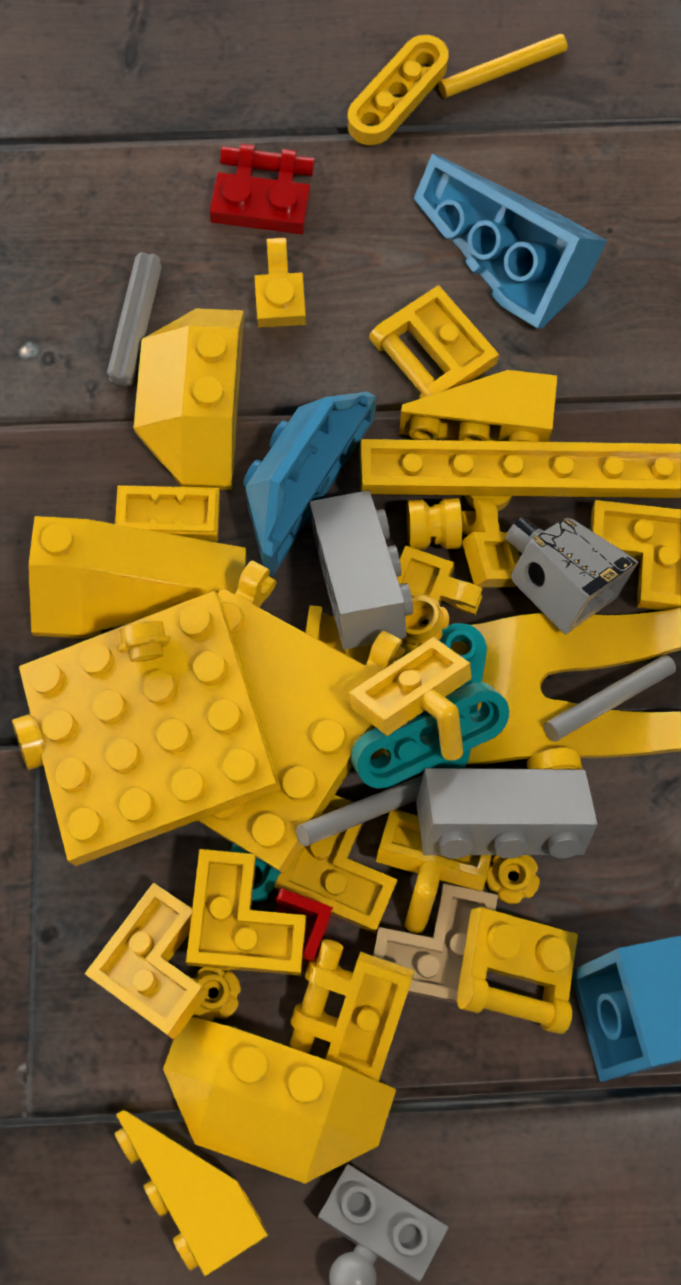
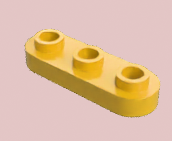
M419 35L410 39L352 102L348 109L347 126L349 134L355 141L364 145H378L385 142L437 85L438 81L444 77L448 66L449 51L441 39L432 35ZM425 64L429 65V67H422L421 65ZM400 94L403 97H394L393 95Z

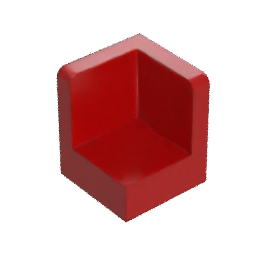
M280 888L276 898L277 907L275 912L306 915L302 966L307 968L309 962H314L321 941L326 938L333 919V907Z

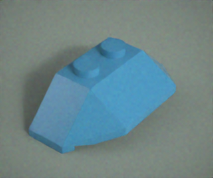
M369 392L330 396L298 407L289 422L283 420L276 427L269 444L271 449L264 460H255L248 469L243 481V486L246 488L247 507L262 565L270 570L269 574L271 576H274L311 519L309 501L324 499L375 420V395Z

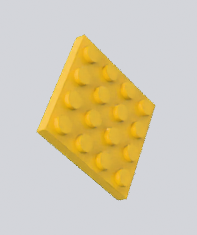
M215 590L18 666L31 717H35L45 746L41 758L68 862L74 866L84 864L281 789L221 598ZM162 621L165 636H170L171 639L170 644L162 648V657L143 662H131L129 653L118 652L117 646L122 644L121 628L140 622Z

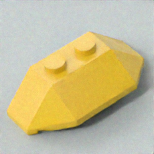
M196 308L142 339L134 432L172 474L181 487L219 488L220 490H232L244 310Z
M191 1017L175 1041L173 1040L163 1067L165 1076L194 1144L304 1184L378 1147L396 1092L395 1088L342 1065L230 1026Z

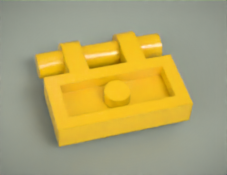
M323 939L314 962H309L305 973V978L309 983L302 1003L295 1005L290 1023L294 1030L289 1045L293 1049L307 1053L311 1051L315 1037L331 1042L325 1060L342 1065L379 1081L415 970L363 952L359 954L354 972L342 969L338 963L343 946L334 940ZM330 991L346 996L339 1018L327 1015L324 1011Z

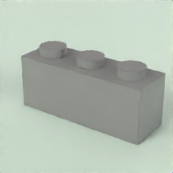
M370 490L309 501L313 540L343 650L374 644L376 638L383 630L399 639L406 638L405 616L413 614V602L408 583H398L397 577L401 576L398 550L395 545L387 546L385 541L390 538L385 510L375 509Z
M425 768L416 797L423 855H443L453 859L462 858L467 855H497L501 858H516L521 855H551L555 858H569L585 854L598 825L586 770Z

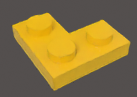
M595 500L592 507L590 530L635 560H639L637 608L663 611L681 608V509Z
M334 795L322 815L354 802ZM363 823L309 846L302 845L285 874H279L274 885L275 891L279 892L280 888L331 906L333 907V916L376 934L397 884V879L348 859Z
M199 849L186 957L188 966L301 976L306 915L251 910L256 866L255 854Z
M153 882L85 974L175 1041L209 992L169 963L170 959L189 935L192 908Z

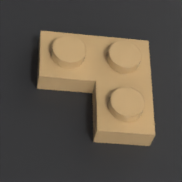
M443 884L433 938L379 927L373 956L415 970L408 994L457 1004V991L471 909L483 907L495 911L498 895Z

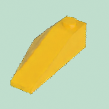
M35 516L28 564L31 633L33 636L85 639L101 635L102 630L132 623L214 590L218 594L224 588L236 594L239 579L246 566L247 550L245 547L90 519Z

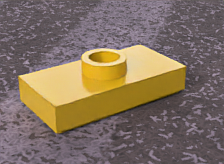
M117 487L115 524L218 542L219 488Z

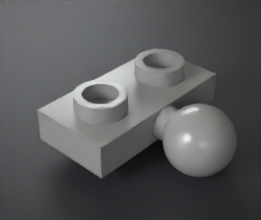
M349 1164L345 1167L317 1217L318 1221L356 1244L353 1252L344 1253L333 1262L329 1273L330 1285H376L377 1275L373 1264L377 1258L416 1283H419L449 1228Z

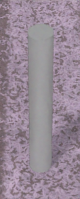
M668 655L659 657L544 723L545 734L553 742L560 740L675 673V662Z
M423 775L298 825L296 827V836L303 846H309L416 801Z

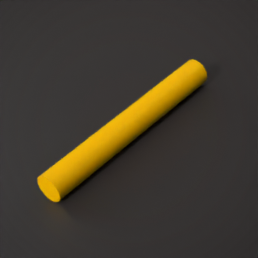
M560 33L439 80V91L444 99L566 52L567 41L564 35Z

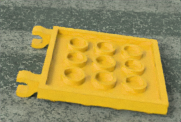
M252 560L241 574L236 594L222 588L218 595L224 607L281 789L200 819L197 822L249 854H255L256 858L280 873L285 874L302 847L296 836V827L323 814L352 768L351 752L354 744L363 734L376 728L352 709L349 692L404 657L407 650L400 647L402 644L401 639L383 630L371 648L366 665H363L262 610L260 606L272 593L277 581L268 576L270 573L268 568Z

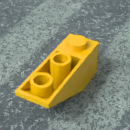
M505 370L403 404L399 434L408 435L415 440L549 442L553 430L557 375Z
M125 1110L116 1114L123 1127L115 1132L117 1141L131 1164L139 1159L142 1161L151 1178V1181L143 1185L146 1194L160 1217L170 1212L181 1232L173 1238V1242L190 1271L199 1266L204 1276H206L269 1235L239 1181Z

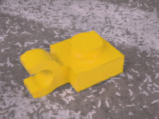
M286 238L267 239L269 274L254 275L258 328L306 325L303 272L288 273Z
M476 499L473 501L475 511H461L462 532L468 535L462 540V545L473 583L479 587H515L516 585L512 581L511 573L520 559L519 552L505 540L507 532H501L498 510L495 502L490 499Z
M405 545L400 558L401 576H398L397 579L399 584L408 583L412 598L426 596L436 599L439 604L441 601H444L462 612L476 616L483 595H481L483 588L452 578L454 562Z

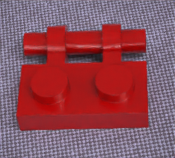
M241 143L240 148L222 146L220 165L237 167L236 174L217 172L209 211L210 222L303 235L310 200V184L294 182L295 175L313 177L315 158L298 156L297 150L282 149V153L256 150V145ZM254 169L279 172L278 180L253 177Z

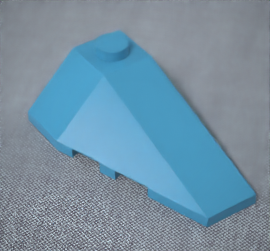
M436 154L431 155L414 196V200L444 237L451 239L467 258L465 263L473 273H479L493 290L491 295L499 305L536 328H543L586 286L607 240L572 220Z

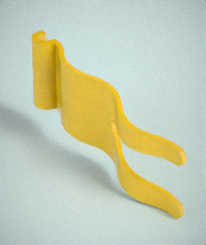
M310 605L305 633L366 665L373 644L343 650L334 616L325 614L321 606ZM681 608L640 614L593 615L567 634L563 633L544 613L519 615L471 625L480 631L487 645L482 683L493 686L506 699L509 706V719L500 734L471 748L465 768L511 760L529 759L538 752L553 748L576 749L580 753V758L630 757L681 751V712L610 710L560 740L553 742L545 734L544 723L577 704L549 699L541 691V684L548 675L621 666L680 651ZM401 638L402 644L400 647L407 650L406 655L422 645L421 643L411 645ZM455 642L451 645V649L458 655H465L470 652L468 645L464 642ZM482 702L478 703L477 711L480 709ZM384 748L374 752L370 759L379 758L383 754Z

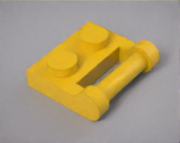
M439 285L378 324L369 335V340L378 351L385 350L421 393L419 399L471 382L495 366L499 357V353ZM409 331L445 374L435 380L399 336Z
M483 907L471 909L457 991L458 1007L474 1013H480L483 1009L540 1023L545 1031L560 1035L564 1034L572 1020V1006L569 1003L578 934ZM487 971L544 986L543 999L539 1000L489 987L486 981Z

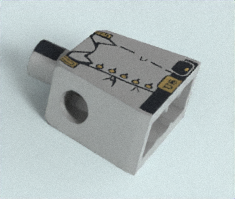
M522 516L511 526L505 537L507 542L522 553L511 573L513 583L565 634L615 600L638 564V561L569 518H564L543 531L527 517Z

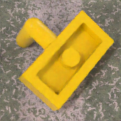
M432 637L350 691L351 707L386 736L426 711L437 719L442 757L446 760H457L463 755L459 710L455 704L445 697L472 679L470 663Z
M395 809L389 813L376 862L418 874L405 920V927L411 933L420 934L427 927L439 881L483 891L492 855H467L455 859L447 858L443 855H423L418 816Z

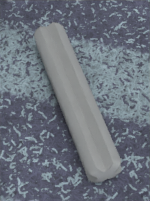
M141 252L135 256L107 370L109 381L115 385L128 387L135 381L140 360L141 342L146 335L162 268L160 258L155 254Z

